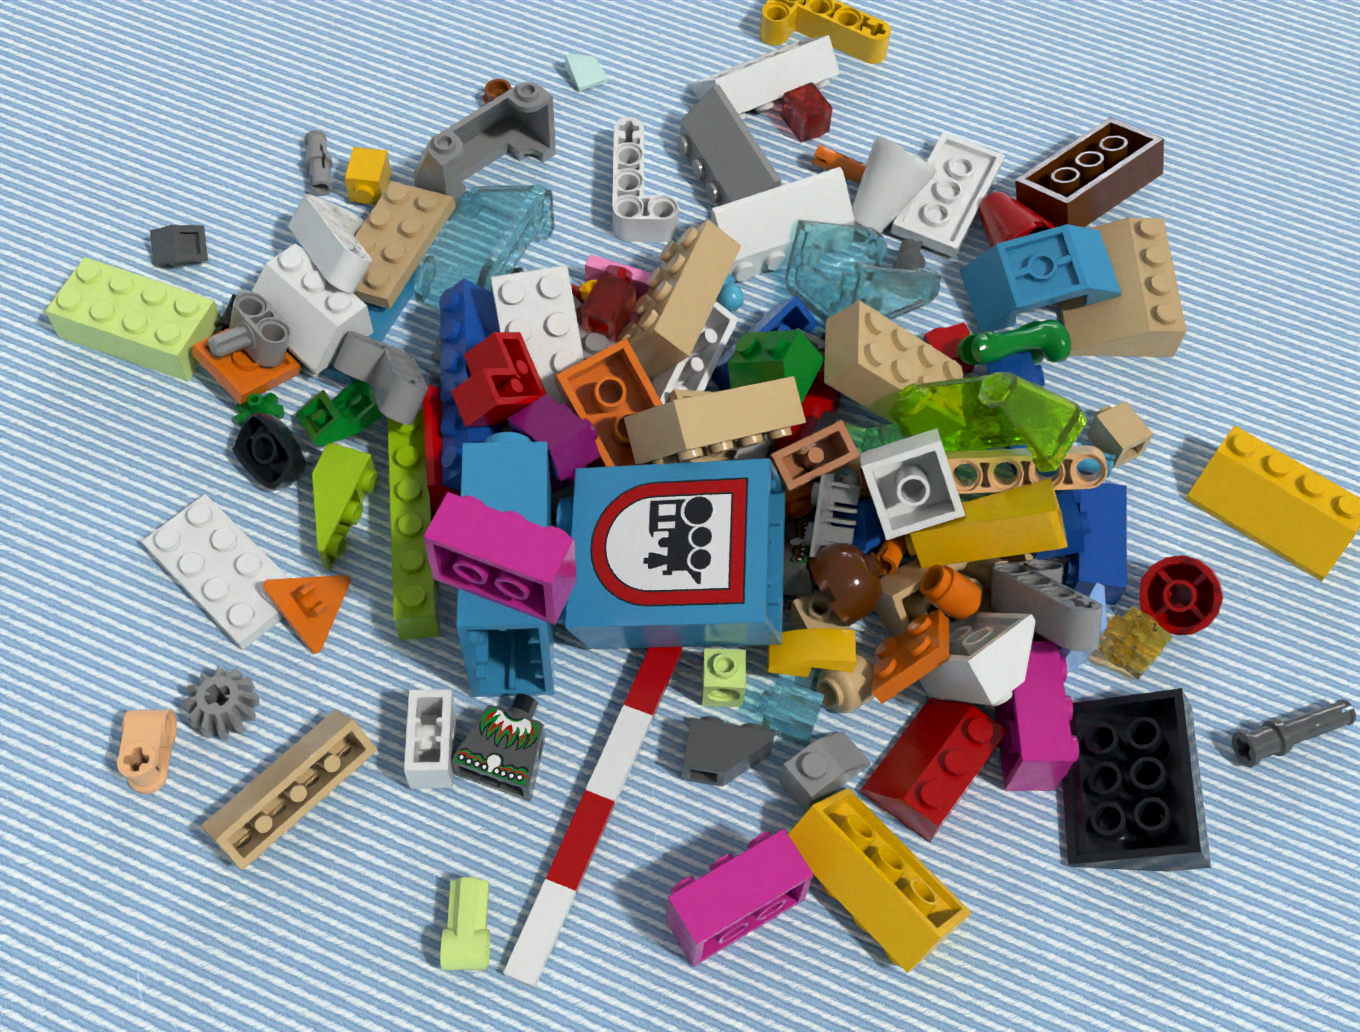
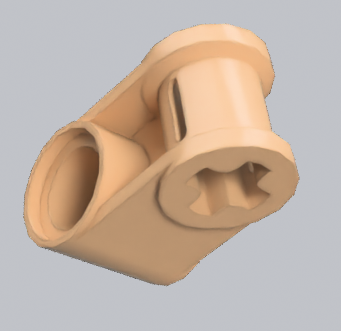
M172 709L128 710L124 715L117 768L128 779L132 789L140 794L156 792L167 780L172 746L177 732L176 715Z

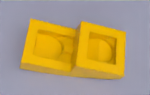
M809 628L782 632V645H767V672L808 678L812 667L853 673L857 662L855 630Z

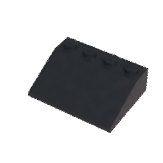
M1178 688L1073 703V716L1069 723L1071 735H1075L1078 739L1079 756L1078 760L1068 770L1067 776L1062 779L1068 865L1070 867L1163 872L1211 868L1193 711L1183 689Z

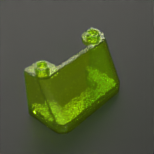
M996 372L990 375L918 385L913 383L901 390L897 397L898 401L889 412L908 437L937 428L945 452L986 450L992 447L1027 445L1026 447L1033 455L1032 462L1040 472L1057 470L1087 422V416L1076 402L1010 372Z

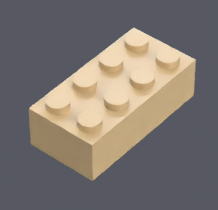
M706 220L697 228L689 227L679 241L674 242L672 240L665 246L660 254V258L663 260L660 267L652 272L646 282L649 286L647 293L637 301L633 308V312L636 314L633 321L626 325L619 336L620 341L627 338L649 380L690 357L741 248L740 244L710 220Z
M860 300L826 319L824 383L912 435L937 428L940 438H943L963 428L962 366L955 360L947 357L930 344L922 341Z
M794 376L673 400L624 417L636 465L648 462L653 464L678 463L676 456H678L679 462L691 461L708 456V448L710 454L714 455L738 449L736 442H739L740 447L746 448L765 443L764 435L766 434L769 441L792 435L790 427L806 423Z

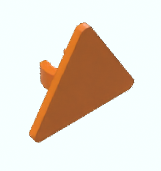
M347 575L268 579L262 584V589L310 652L318 654L323 648L351 579Z

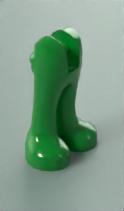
M1057 320L1034 321L1003 333L991 331L981 334L971 333L958 344L957 355L967 364L981 365L996 363L1015 353L1019 354L1030 351L1034 365L1041 363L1044 357L1049 362L1058 363L1065 361L1070 355L1071 339L1066 328Z

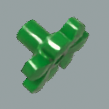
M253 393L248 396L247 402L241 405L237 403L236 410L239 414L235 418L237 424L242 427L245 420L255 412H266L282 419L285 411L283 405L277 404L278 397L275 394L268 393L262 398L261 394Z

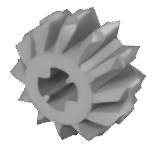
M217 666L214 676L210 678L208 675L200 673L202 684L188 685V692L191 698L184 701V708L190 714L188 721L192 727L196 729L201 728L202 734L208 738H211L218 732L221 739L227 740L230 730L234 728L238 733L243 734L244 726L242 722L255 721L256 714L252 708L259 706V697L254 693L255 686L252 680L248 679V677L243 678L241 672L236 670V668L226 675L224 669ZM222 701H225V702H226L225 704L219 706V703H220V702H222Z

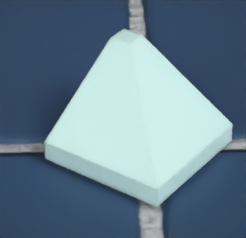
M574 53L565 54L566 72L579 92L609 82L607 75L595 57Z

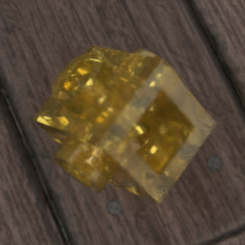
M1132 606L1124 617L1116 613L1107 623V629L1104 632L1107 637L1099 650L1106 654L1107 659L1113 665L1125 669L1139 680L1161 655L1173 636L1160 627L1152 616L1142 613Z

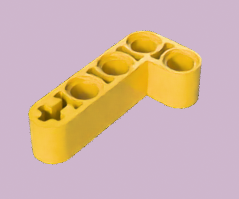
M768 0L762 8L760 38L768 45L778 46L785 43L794 31L810 38L829 35L833 48L866 63L877 64L886 58L891 27L885 21L837 0Z

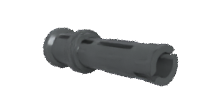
M1341 699L1336 701V703L1284 722L1271 719L1264 722L1262 727L1250 732L1241 730L1234 733L1232 736L1233 750L1239 761L1246 767L1251 768L1259 765L1261 759L1273 754L1279 757L1288 754L1294 744L1345 725L1354 724L1356 713L1354 708L1342 713V709L1351 706V703Z

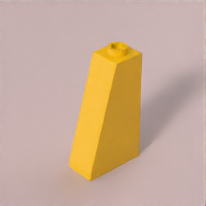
M1051 478L963 502L962 506L965 516L905 534L910 556L917 555L921 568L1068 547L1062 512Z

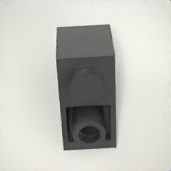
M704 716L700 719L691 718L683 762L682 780L724 787L771 754L775 731L766 730L765 727L755 723H745L741 726L727 724L722 719L713 716Z

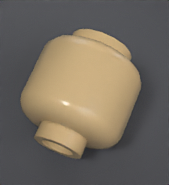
M856 654L857 662L853 673L820 669L816 689L822 703L839 713H850L874 699L875 696L871 693L872 677L874 675L873 664Z

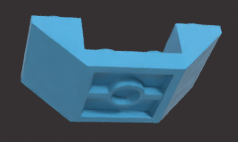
M1069 224L996 244L960 270L980 334L986 331L993 332L1015 326L1016 314L1075 297L1082 296L1085 306L1121 296V290L1100 231Z

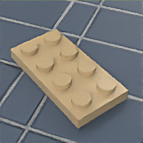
M392 181L355 235V238L371 257L372 262L353 294L363 302L391 309L455 209L456 204L453 196Z

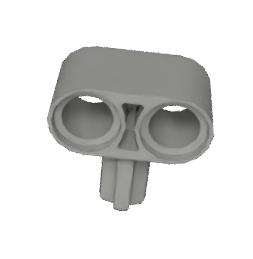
M242 292L234 299L229 330L210 337L208 345L212 355L216 357H223L244 348L259 365L276 367L282 364L285 359L291 329L263 296L255 292Z

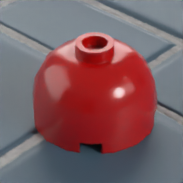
M1186 555L1166 557L1153 564L1141 579L1139 590L1140 609L1148 622L1161 632L1175 635H1192L1208 627L1220 613L1223 602L1221 581L1213 568L1198 558Z

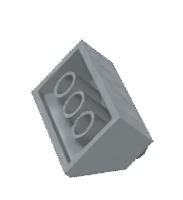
M720 85L712 86L681 120L680 136L677 137L680 153L683 156H687L690 160L693 173L698 180L701 179L705 184L710 201L721 206L781 186V179Z

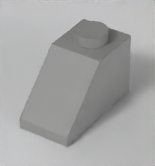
M843 731L815 740L784 763L779 782L806 813L812 805L828 798L870 766L871 762Z

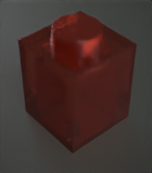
M813 82L784 93L781 118L801 143L812 138L821 137L829 132L833 107Z
M602 273L581 307L582 327L602 334L616 342L636 307L635 288L622 278H612Z

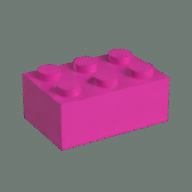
M447 492L423 536L434 580L553 625L556 624L577 581L574 538L570 537L560 528L554 526L542 527L529 522L522 515L514 511L502 512L488 507L481 500L473 496L465 495L461 497Z
M1032 642L1025 681L1012 690L1013 695L1009 700L994 706L996 722L1008 729L999 745L1004 791H1055L1062 779L1067 776L1068 770L1073 763L1078 760V739L1075 735H1071L1069 723L1073 716V703L1071 697L1065 695L1064 682L1067 678V662L1065 657H1060L1058 644L1054 642Z
M785 829L774 835H771L769 831L760 834L747 845L748 850L735 858L732 854H727L716 860L709 867L711 872L695 880L694 876L687 877L671 889L672 895L668 896L666 923L693 967L805 900L814 874Z

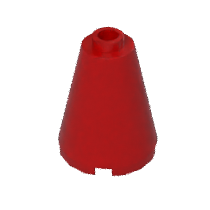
M994 192L988 195L981 202L978 210L990 248L1002 242L1056 227L1053 223L1005 192Z

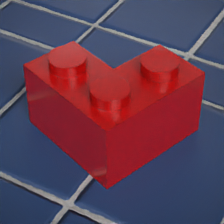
M494 332L465 353L464 358L469 367L471 377L451 391L458 407V412L466 427L509 424L508 417L547 394L520 332Z

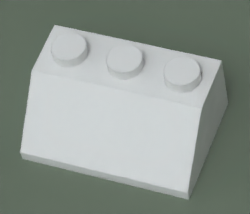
M295 243L265 264L252 292L263 296L291 329V336L287 349L316 375L336 361L348 331H354L365 336L373 333L367 305L353 293L344 292L330 284L309 255Z
M976 612L966 619L952 621L949 624V660L919 679L929 697L998 706L1009 700L1013 695L1012 690L1025 681L1036 623L1033 615Z

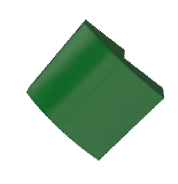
M355 379L334 399L322 390L295 414L316 446L343 440L369 427L384 416L378 408L371 385L359 379Z

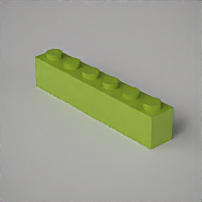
M421 409L418 411L412 425L403 424L387 417L393 619L400 640L440 637L438 581L433 579L423 538L434 515L427 488L424 411Z

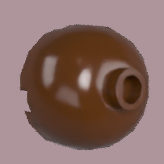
M835 543L818 550L815 557L808 558L811 573L821 592L826 590L833 601L829 605L847 626H851L864 619L875 610L881 601L883 591L879 576L884 574L885 571L873 552L866 555L858 546L849 543Z

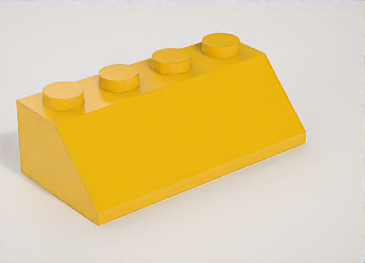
M1236 425L1230 430L1185 498L1188 502L1321 582L1360 529V498Z
M849 788L812 805L788 834L814 876L821 882L824 891L833 899L838 900L852 914L856 925L863 931L870 933L884 948V952L889 960L901 966L907 973L924 961L972 913Z

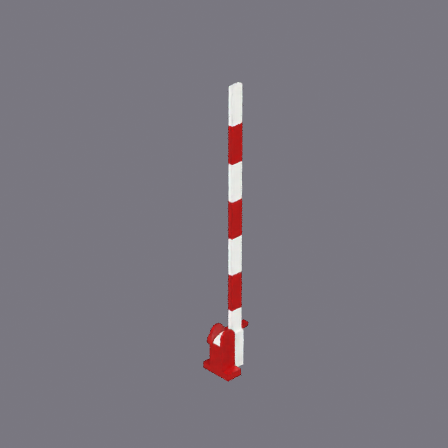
M825 360L801 404L806 423L790 427L792 435L769 441L766 434L764 435L765 443L746 448L739 446L733 460L766 459L770 451L776 452L810 436L824 410L836 415L840 406L841 392L824 383ZM649 647L504 969V976L534 989L536 988L684 647Z

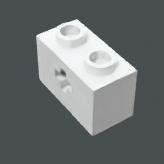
M452 689L409 690L404 772L410 789L453 788L454 767L452 759L455 754L457 709Z

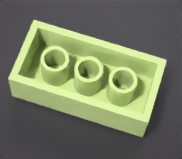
M87 257L82 259L45 310L59 338L189 382L200 365L192 356L193 345L213 336L216 331L214 323L216 320L221 319L213 299Z

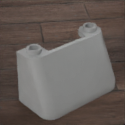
M524 82L516 85L440 132L429 141L414 172L415 187L453 196L456 207L448 218V221L451 223L464 214L460 198L462 199L467 195L466 186L462 183L465 179L508 152L518 161L523 160L525 154L539 155V159L544 163L556 155L553 96L536 83Z

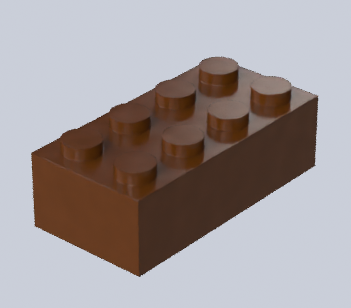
M1110 117L1015 179L1016 200L1053 223L1056 227L1069 224L1085 228L1163 174L1164 138Z

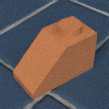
M843 420L769 456L787 492L820 479L823 474L832 473L849 465L859 458L860 454Z

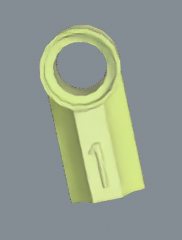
M461 877L457 880H451L447 928H443L441 937V970H488L490 956V931L487 929L489 881L476 877Z

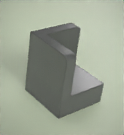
M170 225L150 230L153 263L155 266L208 261L204 225Z

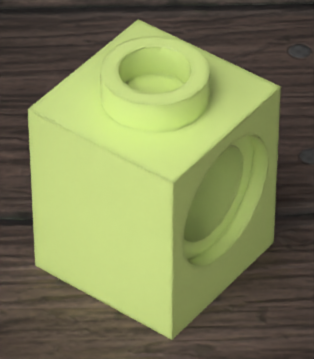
M704 648L702 706L743 708L746 690V650Z

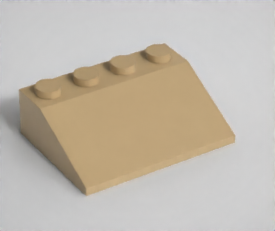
M1129 217L1089 228L1100 231L1121 290V296L1085 306L1082 296L1059 302L1062 325L1068 331L1071 339L1069 356L1174 357L1187 330L1164 218Z

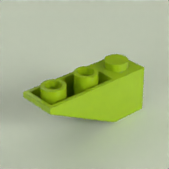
M334 443L326 445L312 472L317 548L324 569L327 570L331 569L336 558H340L343 555L347 545V534L351 526L357 525L363 511L362 503L367 493L374 491L378 481V472L375 471L371 454Z

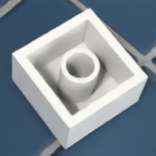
M937 428L860 453L861 467L886 540L965 516Z

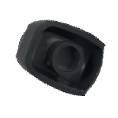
M255 412L245 420L232 447L241 465L258 482L269 489L291 486L302 476L307 465L301 446L294 439L291 430L279 418L266 412Z

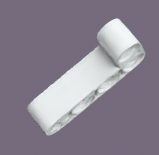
M623 117L614 125L613 233L618 239L627 242L670 241L674 239L678 232V202L666 195H644V125L637 118Z
M305 194L288 224L289 229L330 284L344 292H355L372 262L369 254L355 238L356 233L364 223L363 220L343 207L314 195Z

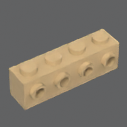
M335 709L200 827L223 854L243 871L315 805L325 799L352 772L361 767L377 751V748L353 718Z

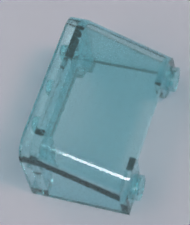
M539 185L475 186L470 191H466L462 196L460 207L423 264L421 266L418 265L412 274L411 285L414 286L416 302L440 311V296L445 290L453 287L463 278L493 293L491 277L512 274L531 241L539 242L540 239L547 241L554 231L552 190Z
M799 219L786 268L785 285L793 297L797 295L802 303L825 323L826 319L858 300L891 320L930 304L939 293L942 275L931 268L925 267L919 268L917 271L882 267V260L887 254V244L881 233L872 227Z

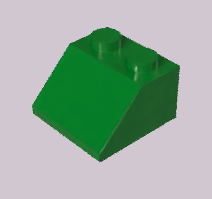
M799 329L744 333L738 340L736 349L728 362L730 388L733 389L794 376L802 404L825 358Z

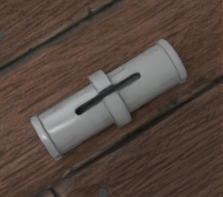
M311 130L304 136L307 155L304 159L305 168L309 172L311 192L317 196H326L333 190L330 170L333 166L332 158L327 151L326 134L320 130Z

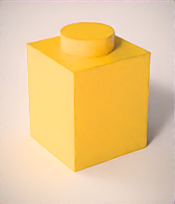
M353 147L345 174V183L351 202L377 204L389 186L392 175L387 150Z

